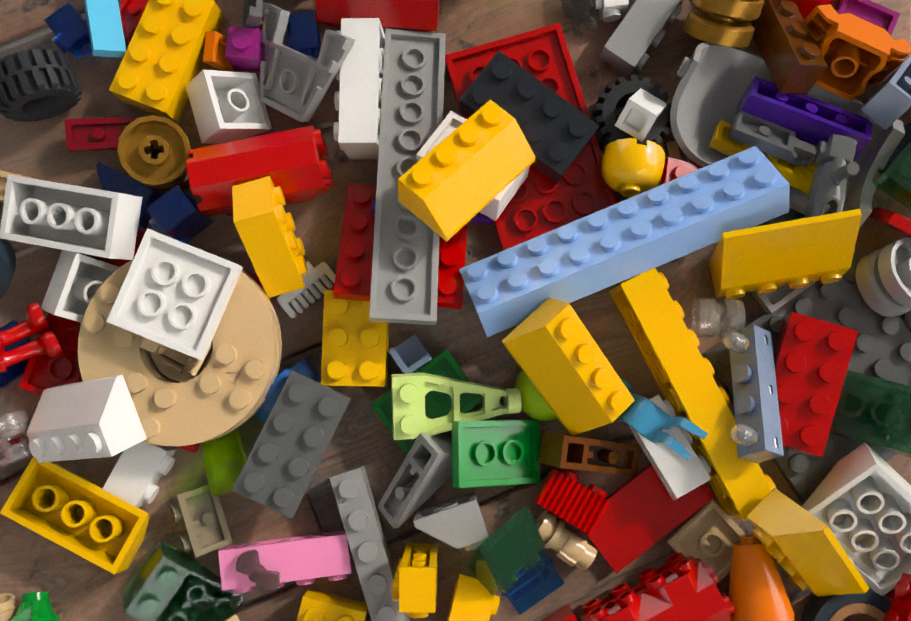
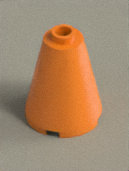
M754 534L740 535V540L733 543L728 598L733 604L735 612L730 615V621H795V614L774 558L764 548L766 545Z

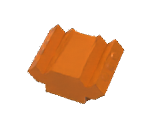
M831 4L816 6L804 20L828 65L814 85L850 102L865 91L866 85L879 84L911 56V45L906 39L894 40L885 29L853 14H838Z

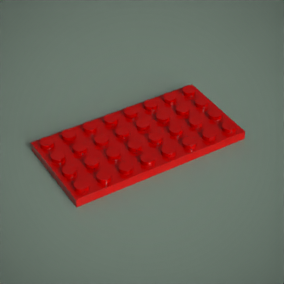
M560 23L445 55V64L459 110L460 98L499 50L590 118ZM460 112L463 118L468 119L466 115ZM594 135L557 184L530 165L525 181L496 221L493 220L502 251L617 204L613 189L607 185L602 176V154L596 135Z

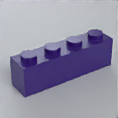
M754 76L738 103L737 110L740 109L795 131L797 139L816 147L819 141L828 143L829 137L832 134L855 139L857 144L853 162L871 141L872 123L867 118L804 94L780 93L776 84Z

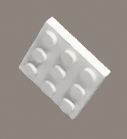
M147 228L106 322L196 359L204 360L243 267Z

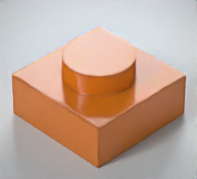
M217 31L206 32L203 62L220 71H233L232 65L225 56L227 37Z

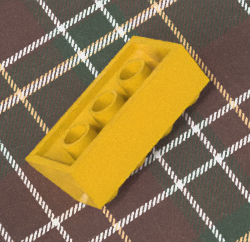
M490 99L398 178V201L447 242L535 161L536 157L516 119Z
M548 298L502 340V343L567 432L572 436L613 423L635 401L569 303Z
M34 456L0 514L114 575L127 570L144 541L150 514L53 462L38 463L37 458Z
M773 488L747 516L755 527L752 533L766 545L764 547L766 551L777 560L776 564L789 575L787 578L801 591L807 588L818 597L866 593L870 589L829 527L776 488Z

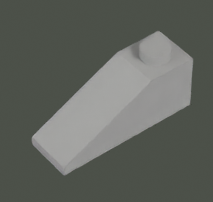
M420 433L377 506L394 529L399 528L450 478L452 474V439L446 433L434 436Z

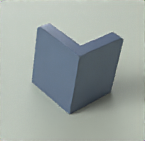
M415 334L396 348L393 347L388 350L404 374L414 373L432 360V357Z

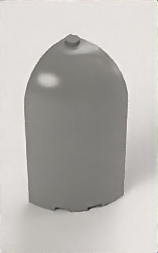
M705 42L696 47L691 59L687 57L683 59L676 74L681 77V80L675 91L670 111L672 132L681 150L692 161L702 167L729 157L709 147L713 133L721 119L731 124L732 118L737 111L738 103L754 76L775 84L763 57L742 48ZM816 85L806 95L866 118L865 113L861 110L865 104L855 99L850 102ZM898 119L886 130L880 125L872 124L871 141L854 161L859 165V172L847 178L843 211L860 209L862 213L860 226L872 212V199L877 184L872 183L873 176L877 169L884 170L891 154L905 135L903 122ZM790 186L789 208L805 215L806 208L810 203L808 200L809 195ZM826 204L824 212L830 209V205Z

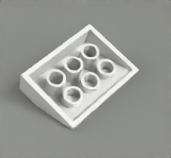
M864 442L837 462L802 508L829 527L866 584L876 593L883 596L895 588L903 573L911 574V485Z

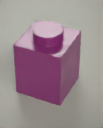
M228 26L225 56L234 70L260 71V61H265V43L261 42V31L259 28Z

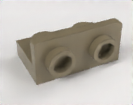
M215 483L172 496L174 503L170 504V511L174 522L180 521L183 534L179 535V541L184 553L189 552L190 557L196 558L233 544Z

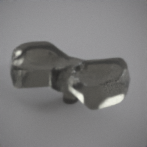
M255 549L247 550L240 554L236 562V571L249 575L248 578L256 583L261 595L274 592L280 583V572L266 570L260 564L259 554Z

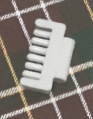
M307 261L308 273L303 275L305 288L281 294L277 298V302L291 318L297 317L295 310L298 313L303 312L302 307L295 299L304 308L309 307V304L301 294L305 296L309 303L313 304L315 302V299L307 289L310 290L315 298L319 299L321 297V294L313 284L316 285L322 294L327 289L319 281L320 279L328 289L333 288L332 283L325 275L333 283H335L336 275L325 262H321L314 268Z

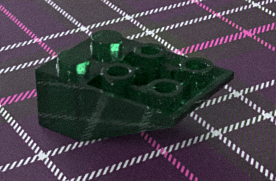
M162 541L157 543L122 594L124 613L141 621H224L234 614L245 598L243 593L233 594V589L222 591L221 578L188 554Z

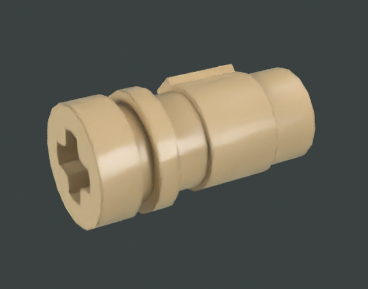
M547 510L542 512L531 527L529 536L538 543L542 542L541 545L546 549L552 548L556 556L571 567L575 565L582 571L586 570L594 561L597 550L575 532L564 527L565 523L560 519L556 520V516Z

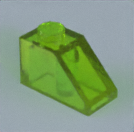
M237 429L217 439L204 442V469L212 497L233 491L232 489L246 463Z

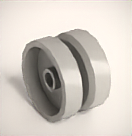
M905 237L862 257L857 264L855 276L858 290L870 308L882 316L896 317L911 311V238Z

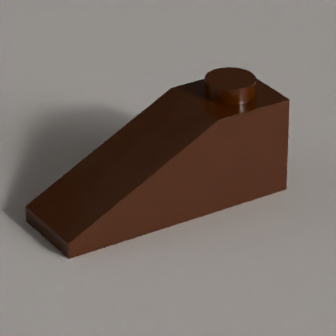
M542 431L538 462L564 469L636 476L640 445Z

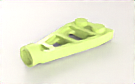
M427 373L391 374L392 431L394 440L417 439L420 433H426L430 436L452 430V421H482L502 414L521 412L519 388L504 389ZM429 391L443 392L451 396L452 409L447 415L434 419L426 417L425 395ZM462 393L481 394L483 396V407L478 411L460 412V395ZM502 396L504 405L500 404V398Z

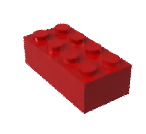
M791 312L784 317L773 353L783 447L813 457L823 456L857 338V330Z

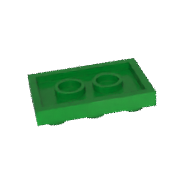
M447 349L414 372L470 382ZM390 390L370 405L393 435L392 395ZM429 391L425 395L426 417L434 419L447 415L451 411L452 398L449 394ZM462 393L460 395V412H468L483 401V398L480 394ZM416 439L396 441L407 455Z
M539 420L452 421V487L469 488L540 483V463L538 462L540 451Z

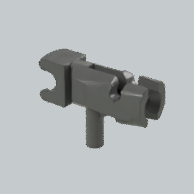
M832 134L829 137L828 143L819 141L814 163L820 166L815 168L808 197L810 203L806 208L804 218L843 211L847 178L859 172V165L853 162L857 144L855 139ZM826 204L830 205V209L824 212Z

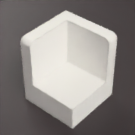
M640 88L628 99L614 126L642 142L656 118L667 106V103Z

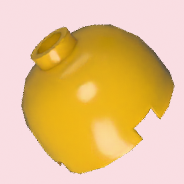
M637 138L616 140L607 144L605 153L602 152V176L610 188L621 193L624 197L631 198L653 189L659 183L665 164V152L661 146L647 140V146L637 144Z

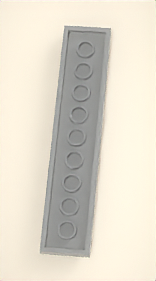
M385 28L369 322L436 325L439 235L398 201V178L419 161L416 158V154L443 121L446 34Z

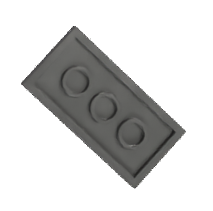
M292 370L232 490L292 519L352 398Z

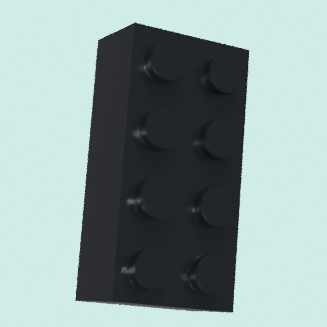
M499 50L460 98V112L468 118L490 99L514 117L536 157L531 165L556 184L585 149L599 128L597 123Z

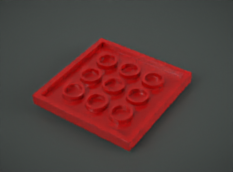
M348 183L333 290L334 299L370 302L375 215L371 214V205L376 198L377 186ZM468 223L447 242L439 236L438 308L462 310L464 280L459 269L465 267Z

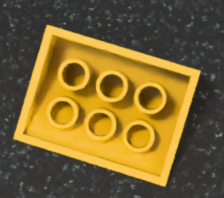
M854 209L723 232L709 261L716 298L726 296V299L732 300L745 296V293L753 292L754 290H757L758 294H768L776 291L777 287L789 285L790 289H798L808 286L811 281L821 280L822 284H828L841 280V277L851 268L862 217L861 210Z

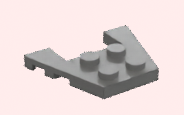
M263 2L262 14L266 15V30H261V42L265 43V61H260L259 101L300 122L309 123L354 45L355 39L326 29L319 57L316 60L282 44L290 12Z

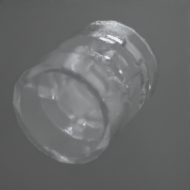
M694 298L690 310V329L694 331L697 338H713L717 334L720 339H729L728 335L744 329L745 308L740 299H721L717 303L714 298Z
M25 409L0 417V469L33 457L29 450V438L26 433L31 421ZM18 437L20 443L11 446L9 440Z

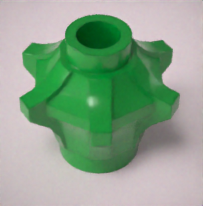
M32 592L21 595L19 608L10 621H60V616L52 608L49 592Z

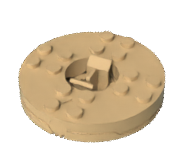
M133 260L124 264L99 287L85 311L78 338V362L82 380L89 381L123 375L147 438L143 442L161 446L193 445L217 439L240 427L264 403L265 396L277 377L281 361L282 340L278 317L262 287L242 269L204 360H199L106 322Z

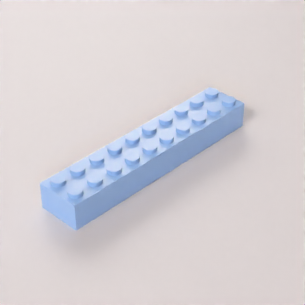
M753 146L459 270L485 333L489 337L521 324L548 298L566 303L574 302L716 243L723 232L751 228L788 213L790 184L757 146Z

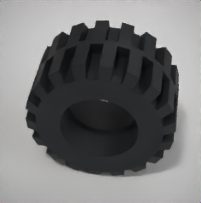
M30 49L10 54L0 60V113L7 119L19 122L50 119L69 111L81 100L82 93L68 57L63 55L62 52L52 51V49Z
M630 75L628 81L624 77L618 78L615 84L611 82L605 91H602L591 114V120L599 125L595 135L600 140L598 144L601 150L607 144L616 140L634 138L614 126L617 122L615 110L624 107L628 99L640 88L666 103L669 95L667 92L661 93L659 91L661 88L660 84L656 82L653 86L649 84L650 78L643 77L639 81L637 75ZM672 103L667 104L663 112L656 118L645 139L642 142L637 139V144L647 146V140L659 145L670 131Z

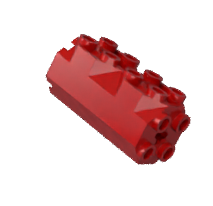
M314 126L188 150V155L191 158L186 160L190 189L193 196L199 195L203 203H198L197 207L205 216L221 213L233 216L232 186L267 176L271 177L274 187H281L285 202L288 204L313 200L317 194L327 193L328 187L334 186L331 168H328L327 161L324 160V157L329 156L326 141L322 137L321 130H315Z
M680 552L669 556L665 560L666 564L657 569L651 567L642 571L638 575L640 583L636 587L629 588L627 583H621L610 590L611 594L603 599L594 598L589 600L582 606L585 613L580 618L582 621H730V615L735 612V608L727 595H721L715 584L719 582V579L709 564L705 565L700 558L696 559L693 556L684 557L683 553Z

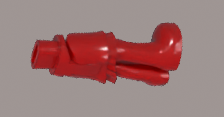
M37 301L28 305L26 308V319L23 322L4 331L0 329V373L7 372V367L38 355H47L51 358L64 356ZM45 332L27 344L5 351V346L29 336Z

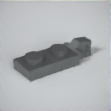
M740 109L736 111L732 118L728 138L736 140L740 144L751 147L757 146L759 150L770 156H776L791 162V164L806 168L816 156L817 147L797 139L795 131Z

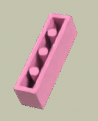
M345 530L225 546L218 551L222 591L233 589V594L252 591L253 586L264 585L266 590L283 587L284 582L296 581L297 585H308L315 583L316 578L328 577L329 581L343 580L347 578V574L352 573L355 567Z

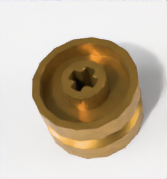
M692 0V3L700 10L688 13L683 30L692 37L709 43L737 48L748 47L755 28L747 21L758 19L764 0Z
M150 115L137 118L125 127L119 137L117 152L121 165L136 182L146 188L165 190L174 188L188 176L186 160L191 158L188 155L191 145L187 135L178 124L166 117ZM155 150L163 152L158 154V159L152 157V153Z

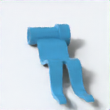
M620 378L635 401L616 420L627 423L650 442L663 444L688 460L692 454L671 435L662 432V429L668 430L678 427L702 439H705L708 433L684 417L670 416L646 397L631 393L633 387L626 380Z

